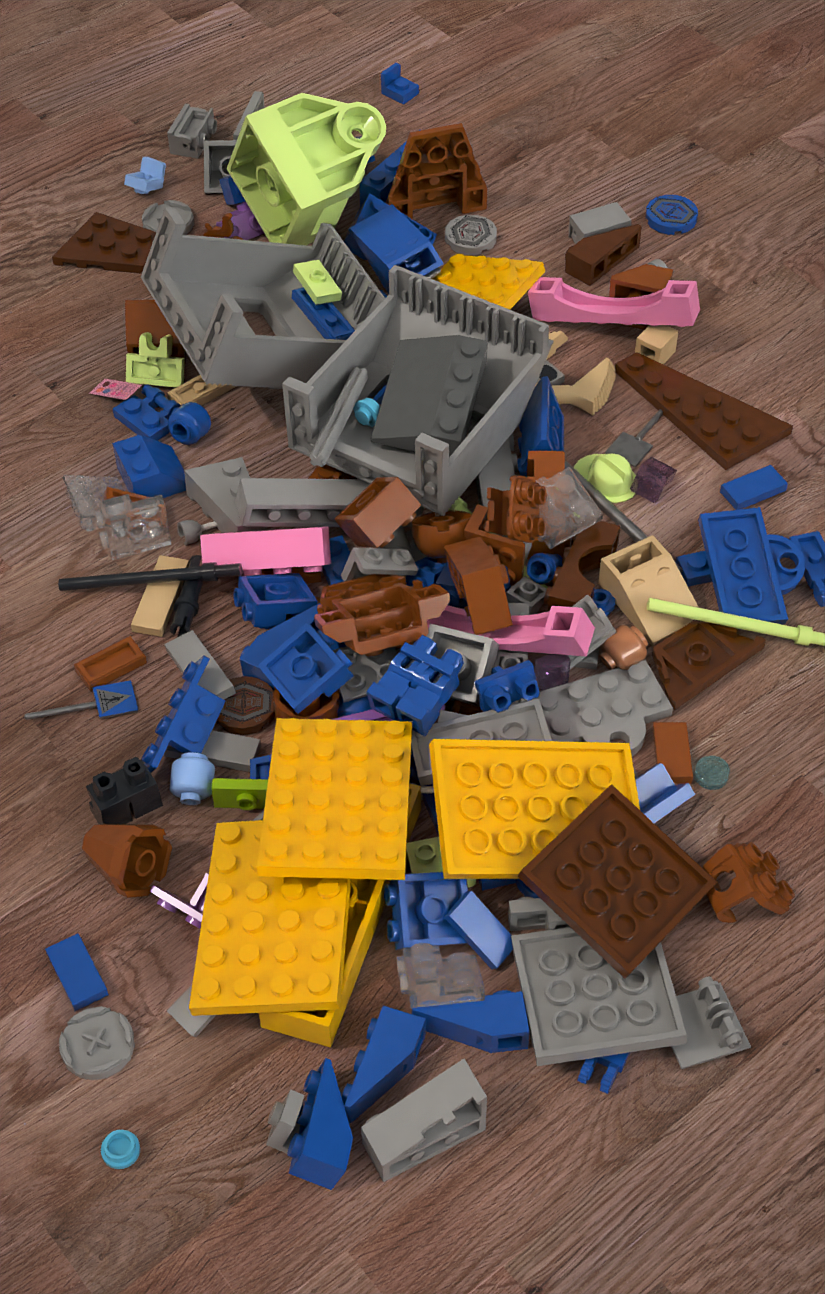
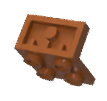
M477 504L464 529V537L468 540L480 536L486 546L491 545L494 555L497 554L500 564L508 567L510 584L514 586L524 576L525 543L485 532L486 521H488V507Z

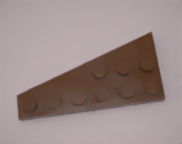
M95 212L52 256L53 264L55 266H63L64 262L76 263L77 268L98 265L107 271L142 274L156 232Z
M638 352L615 363V373L658 411L661 409L663 415L725 470L792 434L793 425Z

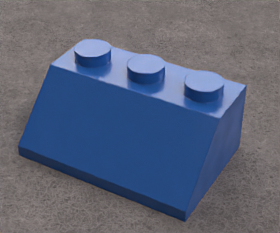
M548 376L542 377L535 386L519 424L522 437L518 438L521 458L517 460L520 475L527 477L528 451H564V416Z

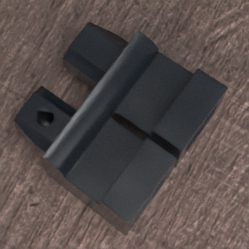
M138 757L125 761L123 769L112 774L102 772L94 776L93 783L86 786L92 800L89 802L90 810L98 824H127L133 821L131 812L135 819L163 806L155 779L142 759L139 760Z

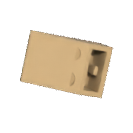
M653 535L601 559L598 584L604 590L611 593L615 598V604L634 626L640 630L652 646L665 640L693 621V619L647 610L649 598L699 607L671 554Z

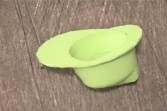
M619 454L587 455L578 460L574 465V469L610 502H626L633 498L638 490L639 482L637 476L632 471L630 463Z

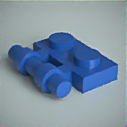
M147 384L141 391L146 396L144 399L141 400L134 394L114 407L113 414L117 420L137 435L141 434L158 441L170 433L168 428L169 417L181 405L175 400L166 398L165 393L159 388H153ZM159 406V407H161L163 410L160 411V412H157V411L155 410V408Z

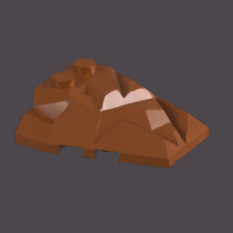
M462 123L409 133L386 204H393L401 213H404L411 219H413V210L451 202H457L462 214L487 209V186L480 173L479 165L475 160Z
M371 574L324 586L320 596L321 604L317 606L318 614H315L314 619L316 626L328 637L339 643L344 642L346 646L360 655L376 656L382 654L384 649L394 646L401 648L405 642L413 645L422 635L427 636L429 633L427 620L440 617L450 602V595L440 585L432 584L423 588L422 581L414 580L412 581L413 586L406 585L404 576Z

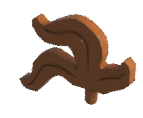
M231 213L224 214L222 217V227L216 226L212 228L209 223H205L204 226L207 230L203 236L218 238L231 236L234 231L231 221L233 215ZM234 236V237H231V238H230V239H240V240H244L243 238H241V237H239V236Z

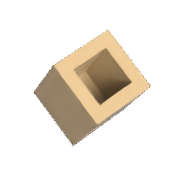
M649 325L637 337L635 353L638 352L664 364L676 352L678 330L667 325Z

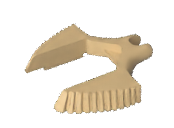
M562 331L549 332V339L554 342L547 359L555 354L556 349L568 340V337ZM605 358L573 386L552 385L558 403L571 404L594 415L607 402V398H609L611 393L610 390H612L614 385L613 382L616 379V369L611 360Z

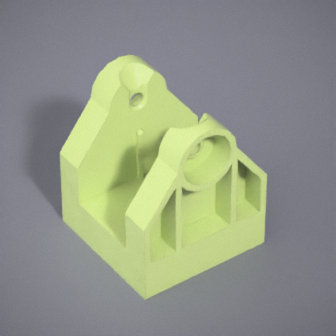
M300 93L245 117L227 170L269 242L308 245L314 242L321 223L331 224L335 229L349 197L356 192L365 175L364 169L369 158L376 154L386 135V123L381 113L368 103H344L306 93ZM352 131H359L362 138L357 139L353 137Z

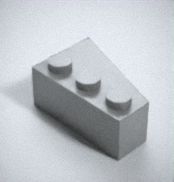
M462 1059L384 1112L368 1119L361 1126L362 1144L382 1181L385 1182L485 1131L487 1095L466 1060Z

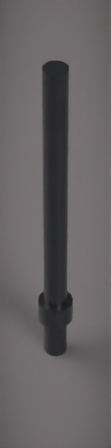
M216 562L203 563L200 567L62 578L58 581V587L60 591L195 579H203L204 582L218 581L219 577L242 576L241 563L217 565Z

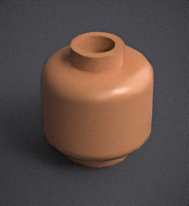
M620 625L615 629L617 633L600 645L602 654L599 657L609 670L614 668L628 670L632 665L639 663L647 656L646 647L648 642L640 630L635 626Z

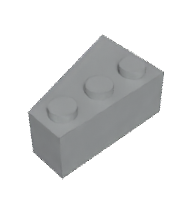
M242 457L184 470L187 496L192 501L195 500L202 507V512L207 517L210 516L217 523L218 529L222 533L267 530V527L241 526L235 498L240 478H250Z

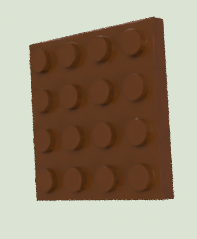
M612 784L532 859L517 876L624 979L634 971L717 883L710 874Z

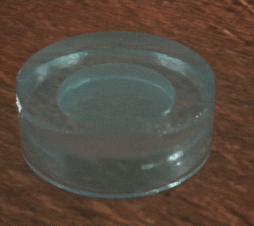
M705 756L696 764L695 780L705 789H720L728 781L729 766L720 757Z

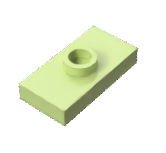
M320 260L294 264L293 273L315 305L341 300L342 291Z

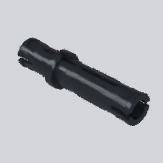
M192 556L189 560L188 568L200 567L202 556ZM203 579L184 580L180 597L174 603L175 615L170 626V632L175 635L177 627H180L177 637L191 631L193 617L199 611L198 599Z

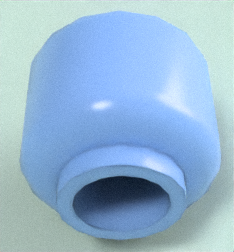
M193 752L182 754L181 758L172 763L170 792L180 798L182 804H200L201 800L212 795L211 787L212 779L215 777V766L208 761V757L204 754Z

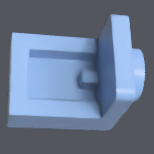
M147 156L143 157L140 172L126 174L124 185L134 188V192L140 194H149V191L162 189L166 164Z

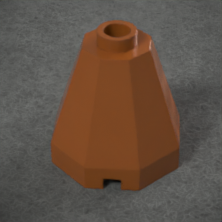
M95 824L85 834L82 850L87 859L118 894L132 898L148 896L151 893V887H149L154 880L160 882L166 876L172 846L170 841L165 840L163 835H166L164 829L153 824Z

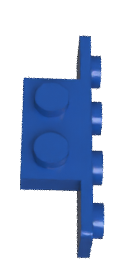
M205 655L197 662L191 661L184 670L182 678L185 682L182 689L177 688L168 704L172 709L168 717L166 715L163 716L155 730V733L159 736L155 744L151 743L147 747L141 758L150 773L158 767L168 745L182 753L193 752L201 754L226 702L197 685L210 660Z

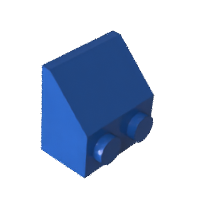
M141 434L112 443L117 469L129 492L162 499L186 491L184 469L172 446Z

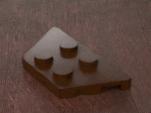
M693 620L654 646L652 657L673 709L676 710L764 649L766 640L760 636H756L755 640L738 635V629Z

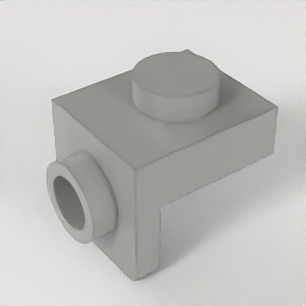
M290 1089L283 1103L275 1102L267 1122L272 1125L266 1142L267 1146L287 1154L294 1134L299 1132L300 1124H297L296 1121L305 1095Z

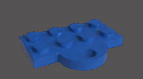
M760 507L700 514L698 522L719 612L782 625L786 624L788 616L782 595L794 590L805 572V559L800 548L783 536L767 535ZM789 558L794 561L796 567L794 569H787L782 566L780 559Z

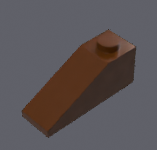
M635 224L583 238L574 246H570L566 251L565 273L591 286L640 247L642 226Z

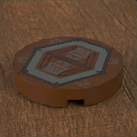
M243 676L230 679L236 694L224 699L226 702L216 723H219L225 731L231 734L247 735L259 732L263 729L264 725L268 722L270 724L275 717L273 689L268 683L255 677Z

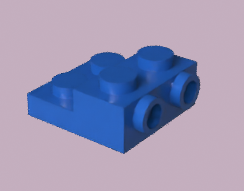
M299 573L239 576L238 588L234 589L233 594L235 606L242 607L243 620L251 621L254 627L261 629H271L285 622L286 614L296 616L317 605L318 602Z
M308 622L257 665L297 714L303 711L322 693L330 697L354 676L348 669L353 663L341 649L334 653L330 648L334 641L323 634L320 629L316 632Z
M443 872L405 874V880H389L390 884L385 885L384 900L387 906H392L393 920H389L387 923V936L390 942H395V950L468 944L444 918L463 894L468 892L467 879H444Z

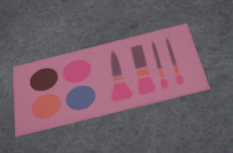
M104 379L89 394L126 400L142 385Z

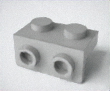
M353 547L341 577L343 581H348L371 574L416 575L418 568L409 550Z

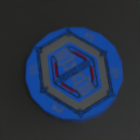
M662 195L648 203L645 216L648 220V225L659 233L675 235V231H682V234L695 227L698 219V209L686 197Z

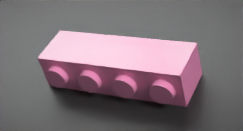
M329 526L200 535L202 564L216 562L217 565L241 563L243 576L262 575V569L273 568V574L292 573V567H303L304 572L322 571V565L331 564Z

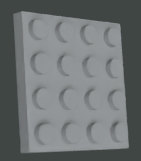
M571 927L511 936L513 955L520 988L523 992L537 1066L687 1044V1033L661 942L624 979Z

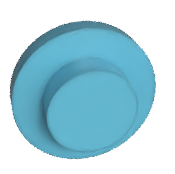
M371 398L358 400L353 408L357 421L362 425L375 426L380 405Z
M126 1130L111 1132L101 1145L103 1161L114 1169H124L136 1162L140 1154L138 1138L132 1132Z

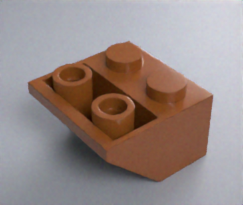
M125 300L127 352L139 354V338L143 333H151L152 342L156 347H159L162 337L170 334L173 338L171 357L185 358V364L187 352L155 300Z

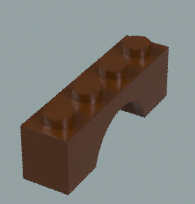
M585 517L581 527L574 529L571 540L572 547H566L562 559L563 566H558L554 574V586H548L545 593L544 605H548V611H550L551 606L572 607L586 595L593 599L595 584L588 581L583 574L600 568L602 558L617 552L620 525Z

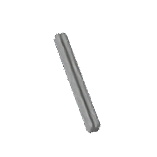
M355 367L352 370L309 455L311 458L310 463L313 466L323 467L327 463L368 379L366 375L368 371L365 368Z

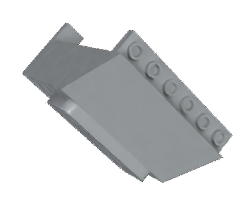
M166 207L140 277L206 385L209 383L211 385L215 383L219 385L221 383L222 386L224 384H227V386L232 384V386L283 389L282 383L289 376L307 383L346 341L324 339L291 298L292 290L303 288L293 273L294 264L320 260L342 291L341 300L332 303L354 330L385 299L331 224L321 223L312 246L184 235L185 222L175 208ZM243 311L262 314L276 336L255 335L244 318Z
M394 265L389 270V295L310 380L304 383L289 376L282 383L288 447L306 456L310 455L355 367L365 368L368 371L366 374L368 379L358 400H363L364 398L373 399L388 383L400 340L462 335L488 341L487 362L471 417L472 420L479 423L450 457L448 443L421 433L415 439V451L371 442L374 426L370 427L359 423L355 417L354 410H352L326 463L370 484L377 477H398L422 507L444 516L452 504L455 503V500L463 494L520 424L554 342L549 339V325Z

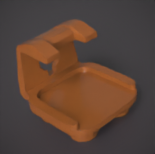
M513 475L510 477V490L502 491L492 487L487 488V500L489 502L488 521H486L485 532L505 535L510 540L522 543H532L538 537L544 535L545 521L542 517H539L540 505L546 503L547 491L545 486H540L534 479Z
M753 842L748 844H727L702 866L715 880L724 872L730 874L735 872L736 874L728 890L719 892L721 888L717 882L706 894L718 920L721 922H736L737 920L730 908L751 897L762 907L779 915L789 911V906L792 904L791 900L795 898L794 891L785 880L778 882L774 877L776 876V871L780 869L776 858L769 851L762 853Z

